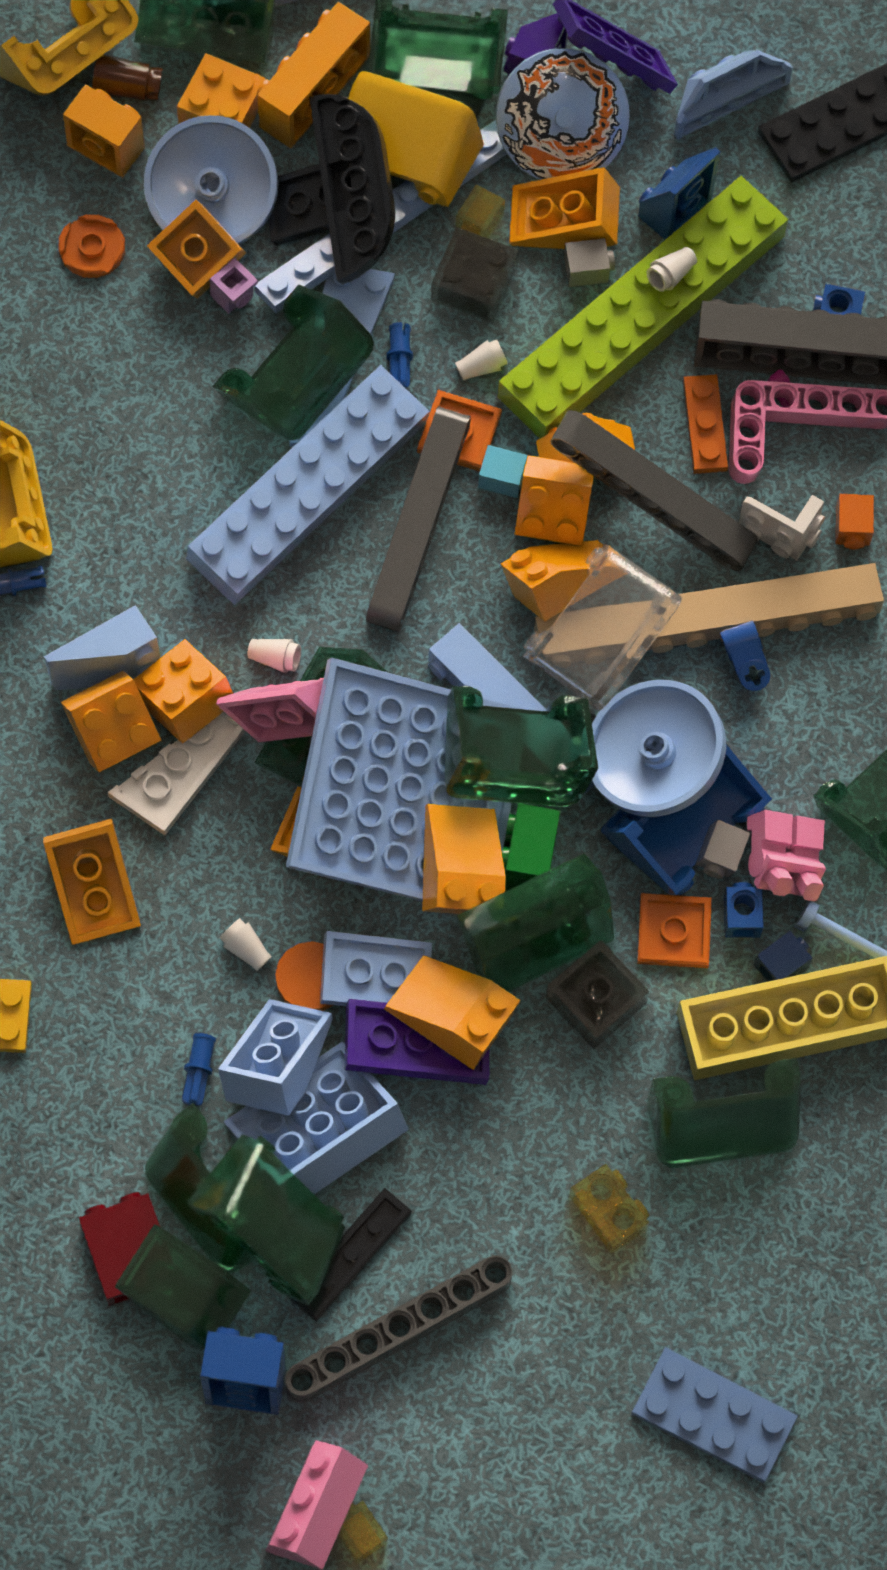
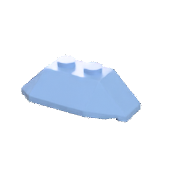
M753 50L744 51L736 56H727L716 66L708 70L702 69L695 72L687 80L676 119L674 136L678 140L790 84L793 67L789 62L762 51Z

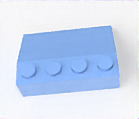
M340 1042L318 1057L307 1090L289 1116L246 1106L223 1121L238 1144H244L255 1168L289 1211L409 1130L398 1103L371 1073L344 1070L345 1044L343 1042Z

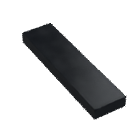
M384 1188L291 1293L289 1300L317 1323L409 1218L412 1210Z

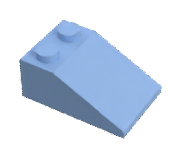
M136 605L44 656L50 682L54 690L89 688L121 671L126 672L134 679L161 658L157 637Z
M269 999L218 1068L225 1100L289 1116L307 1090L333 1020L332 1013Z

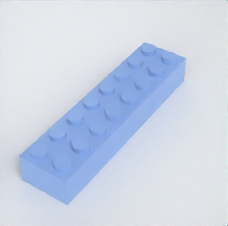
M380 365L191 542L187 548L186 559L230 602L236 605L426 424L430 411Z

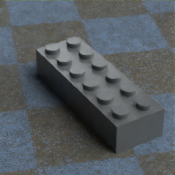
M719 299L702 301L696 332L694 367L773 374L781 369L787 376L887 386V316L870 318L863 317L858 313H847L845 315L830 314L820 309L810 312L795 310L789 306L769 308L762 307L756 303H745L743 305L729 304Z

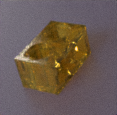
M605 1164L572 1186L569 1197L610 1254H613L647 1230L649 1213L639 1199L633 1201L625 1189L628 1188V1185L620 1172L616 1169L611 1171L608 1165ZM599 1185L605 1186L610 1191L611 1196L605 1200H599L592 1195L591 1189ZM617 1215H625L630 1218L632 1226L628 1229H619L614 1225L612 1219Z

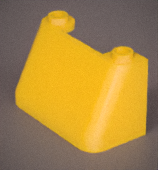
M70 0V13L78 25L46 49L43 48L38 40L30 44H23L18 42L15 36L11 37L0 46V77L37 95H49L132 34L138 25V15L128 0Z
M360 72L352 85L348 99L364 107L379 124L385 140L390 175L413 182L418 191V196L424 202L431 205L439 204L449 207L484 146L474 112L467 105L457 100L371 72Z
M0 420V568L38 561L50 556L53 548L31 444L25 434Z

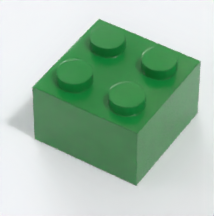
M518 803L516 815L509 814L504 846L507 847L502 849L506 876L505 892L545 898L560 810Z

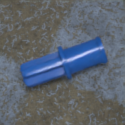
M396 322L389 326L390 350L387 352L386 358L390 361V374L405 388H408L410 385V361L413 359V352L410 350L411 327L405 323L404 330H402L403 322Z
M39 565L38 567L12 571L11 568L7 569V573L0 574V595L12 593V596H16V592L46 587L45 578L30 579L33 576L43 575V566Z
M195 1033L193 1035L189 1063L184 1066L187 1074L182 1102L189 1106H201L203 1104L207 1079L213 1072L210 1064L216 1038L208 1034Z

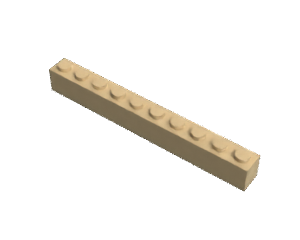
M872 563L563 612L547 621H543L540 617H535L534 631L541 666L563 669L570 666L571 662L577 661L595 664L605 660V657L619 655L623 659L637 656L640 651L652 649L654 653H664L672 650L673 646L687 644V647L690 648L700 647L709 640L721 639L722 641L720 632L751 620L755 624L759 637L771 635L777 629L789 628L790 631H801L809 627V624L821 622L824 626H833L841 623L843 619L856 617L860 621L869 620L881 612L884 598L876 564Z

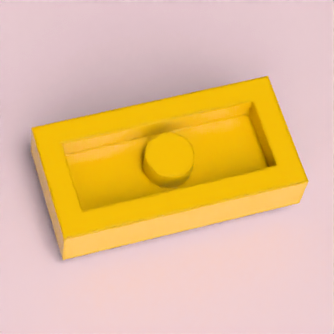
M0 979V1052L26 1053L32 982L29 980Z

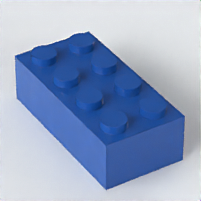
M226 1327L217 1328V1332L208 1331L200 1374L205 1404L279 1415L286 1374L284 1342H277L276 1336L265 1333H256L254 1338L239 1336L240 1331Z

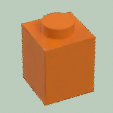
M839 494L836 504L835 544H842L848 549H861L864 546H870L874 533V495Z

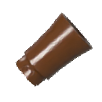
M105 53L95 61L92 88L95 90L101 89L112 97L145 100L146 97L158 100L163 68L150 67V64L135 62Z

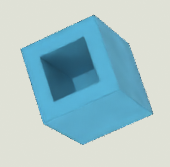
M488 445L479 473L478 488L518 498L527 455Z

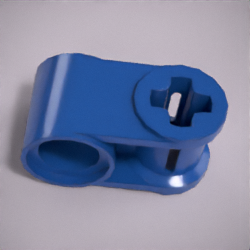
M753 620L720 632L728 657L732 661L737 677L742 685L751 691L765 688L770 680V670ZM753 665L757 670L762 669V671L757 673L758 679L752 681L750 676L745 677V675L749 674V667Z

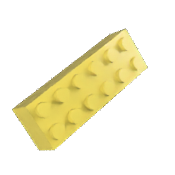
M887 956L681 1000L677 1009V1017L693 1079L699 1080L886 1039Z

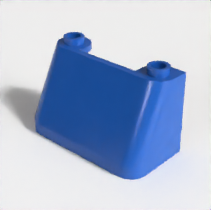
M726 745L725 759L718 777L709 790L696 802L678 812L656 817L637 816L619 809L603 825L601 832L667 894L682 895L694 884L692 879L695 871L692 867L696 863L709 826L717 820L732 826L736 823L746 822L748 816L765 810L764 807L772 798Z

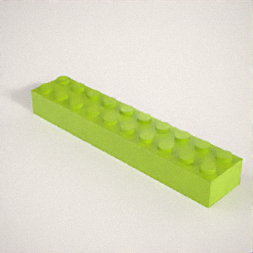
M741 175L500 379L497 398L536 436L541 438L547 435L549 430L559 426L567 411L581 412L701 309L702 301L712 300L785 237L788 218ZM684 247L690 248L697 257V263L672 290H665L663 292L656 290L647 277V270L650 268L651 263Z

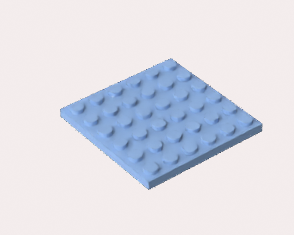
M336 658L328 659L286 867L423 902L426 804L495 809L502 851L529 710Z

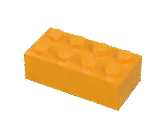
M337 2L331 10L324 11L318 20L316 28L310 34L306 33L303 35L296 51L290 57L286 56L280 62L277 73L270 81L267 79L260 85L257 91L259 127L289 148H292L313 124L309 97L321 94L337 95L371 56L370 22L340 2Z

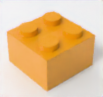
M205 53L177 105L178 124L191 118L212 115L234 119L250 128L258 113L257 91L266 78Z
M85 84L63 113L67 146L122 178L145 148L142 117L138 111L129 105L122 106L115 102L108 93L101 89L95 90Z
M197 200L190 204L147 245L183 287L197 299L210 288V278L234 258L239 261L246 254L241 246Z
M527 455L514 535L582 546L594 476L576 463Z
M186 639L133 679L148 712L182 744L224 712L216 704L218 698L233 694L226 676Z
M124 671L61 702L89 763L98 772L162 741L134 680Z

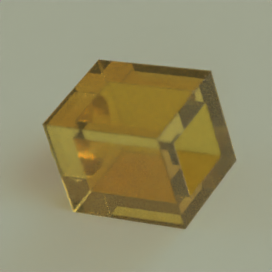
M475 185L456 215L455 230L458 231L463 239L469 242L477 241L485 245L504 215L505 199Z
M364 1501L357 1505L352 1502L338 1537L355 1563L358 1564L388 1544V1537Z

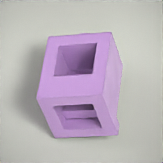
M234 258L210 278V296L229 314L237 307L239 309L244 307L251 300L253 287L258 284V280Z

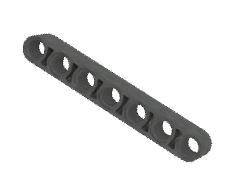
M439 406L436 409L368 608L367 623L400 632L403 624H400L401 619H405L469 430L471 416Z
M573 410L565 413L550 441L557 451L724 566L729 564L731 565L730 569L734 571H741L744 568L757 543L755 534L587 416Z
M493 1255L487 1257L294 1364L288 1370L285 1379L288 1395L297 1402L310 1401L501 1295L511 1284L512 1267L510 1262L502 1256ZM498 1268L504 1272L506 1277L502 1282L492 1283L486 1278L485 1273L489 1269ZM459 1286H467L473 1291L474 1295L470 1300L461 1301L454 1296L453 1291ZM432 1303L438 1305L442 1313L437 1318L429 1319L422 1314L421 1309L426 1304ZM402 1321L409 1326L410 1330L405 1336L397 1337L390 1332V1325L394 1322ZM370 1339L377 1344L378 1348L373 1354L364 1355L358 1351V1343L361 1340ZM338 1357L344 1361L345 1367L340 1372L331 1373L325 1368L324 1364L329 1358ZM299 1375H306L311 1378L313 1384L308 1390L298 1391L292 1386L293 1379Z

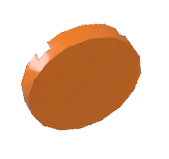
M86 214L64 227L59 236V255L63 264L72 273L84 278H99L110 274L120 265L125 255V238L113 220L102 215Z
M313 941L299 943L287 950L279 960L275 978L277 990L285 1003L325 1011L333 1006L320 1004L324 944Z

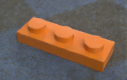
M718 375L684 376L683 387L693 474L727 472L728 461Z

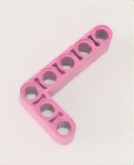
M747 380L740 383L731 402L729 474L731 478L737 483L748 484L758 477L764 463L765 421L853 428H887V415L879 413L876 409V405L880 404L887 407V390ZM741 396H752L756 404H745L741 400ZM778 397L785 398L790 406L787 408L780 407L774 399ZM808 401H819L823 405V409H813ZM842 403H852L855 405L857 412L851 413L846 411ZM742 427L750 428L755 433V437H745L739 429ZM743 459L749 460L753 464L754 469L744 470L740 467L738 461Z

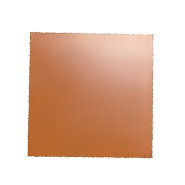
M438 390L419 441L417 453L421 454L438 406L471 416V422L457 465L480 472L487 446L492 444L503 409Z
M641 893L637 964L708 968L712 898Z

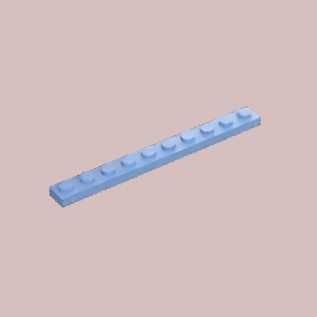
M496 119L480 130L484 146L461 186L507 155L499 139ZM408 180L393 189L395 203L393 233L433 206L420 199L414 183ZM330 233L263 278L255 286V293L275 313H278L333 275L335 265Z

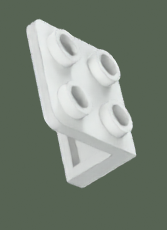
M812 495L794 522L759 501L746 497L742 503L739 523L755 534L757 541L762 540L769 544L771 549L780 557L789 558L790 556L798 560L806 546L813 548L822 532L820 527L825 519V516L821 514L824 501Z

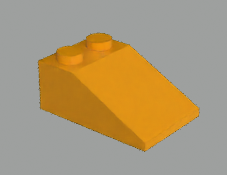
M605 167L513 185L509 243L512 246L565 249V243L605 238L607 247L617 245L620 186Z
M598 540L583 541L582 546L566 543L530 546L515 552L511 558L501 563L514 597L543 621L549 620L632 570L629 563Z
M426 804L422 911L483 916L505 912L506 876L495 809Z
M112 818L43 837V844L72 945L141 926Z
M423 955L387 1003L384 1010L474 1070L509 1022L521 1000L490 979Z

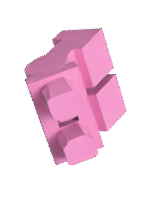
M763 810L747 817V831H752L748 870L750 875L755 877L754 884L757 889L769 890L773 895L778 896L793 894L802 896L807 901L815 902L818 900L824 887L821 879L826 870L823 863H820L819 851L823 850L825 820L803 816L793 817L792 814Z

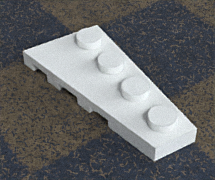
M223 712L183 744L179 740L175 741L172 745L169 743L159 751V755L145 766L142 765L131 773V777L120 786L116 785L108 792V797L163 835H166L246 731L227 713Z

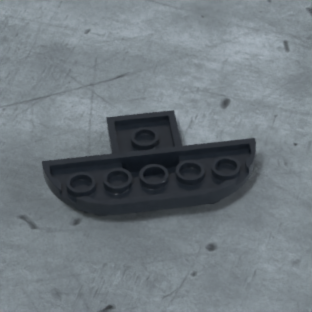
M321 94L309 97L319 164L278 176L277 199L268 222L271 242L276 246L330 231L336 278L339 283L345 284L366 273L383 255L394 230L395 203L385 140L377 121L364 107L345 96Z

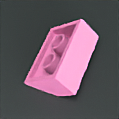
M324 678L250 688L220 697L216 704L258 742L309 737L313 734Z
M315 1440L265 1551L323 1570L368 1465L342 1447Z

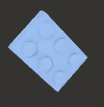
M326 931L324 934L320 1004L346 1006L349 999L388 1003L422 956L425 955L431 958L432 943Z

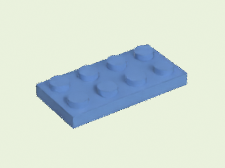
M666 1347L631 1413L762 1483H765L798 1416Z

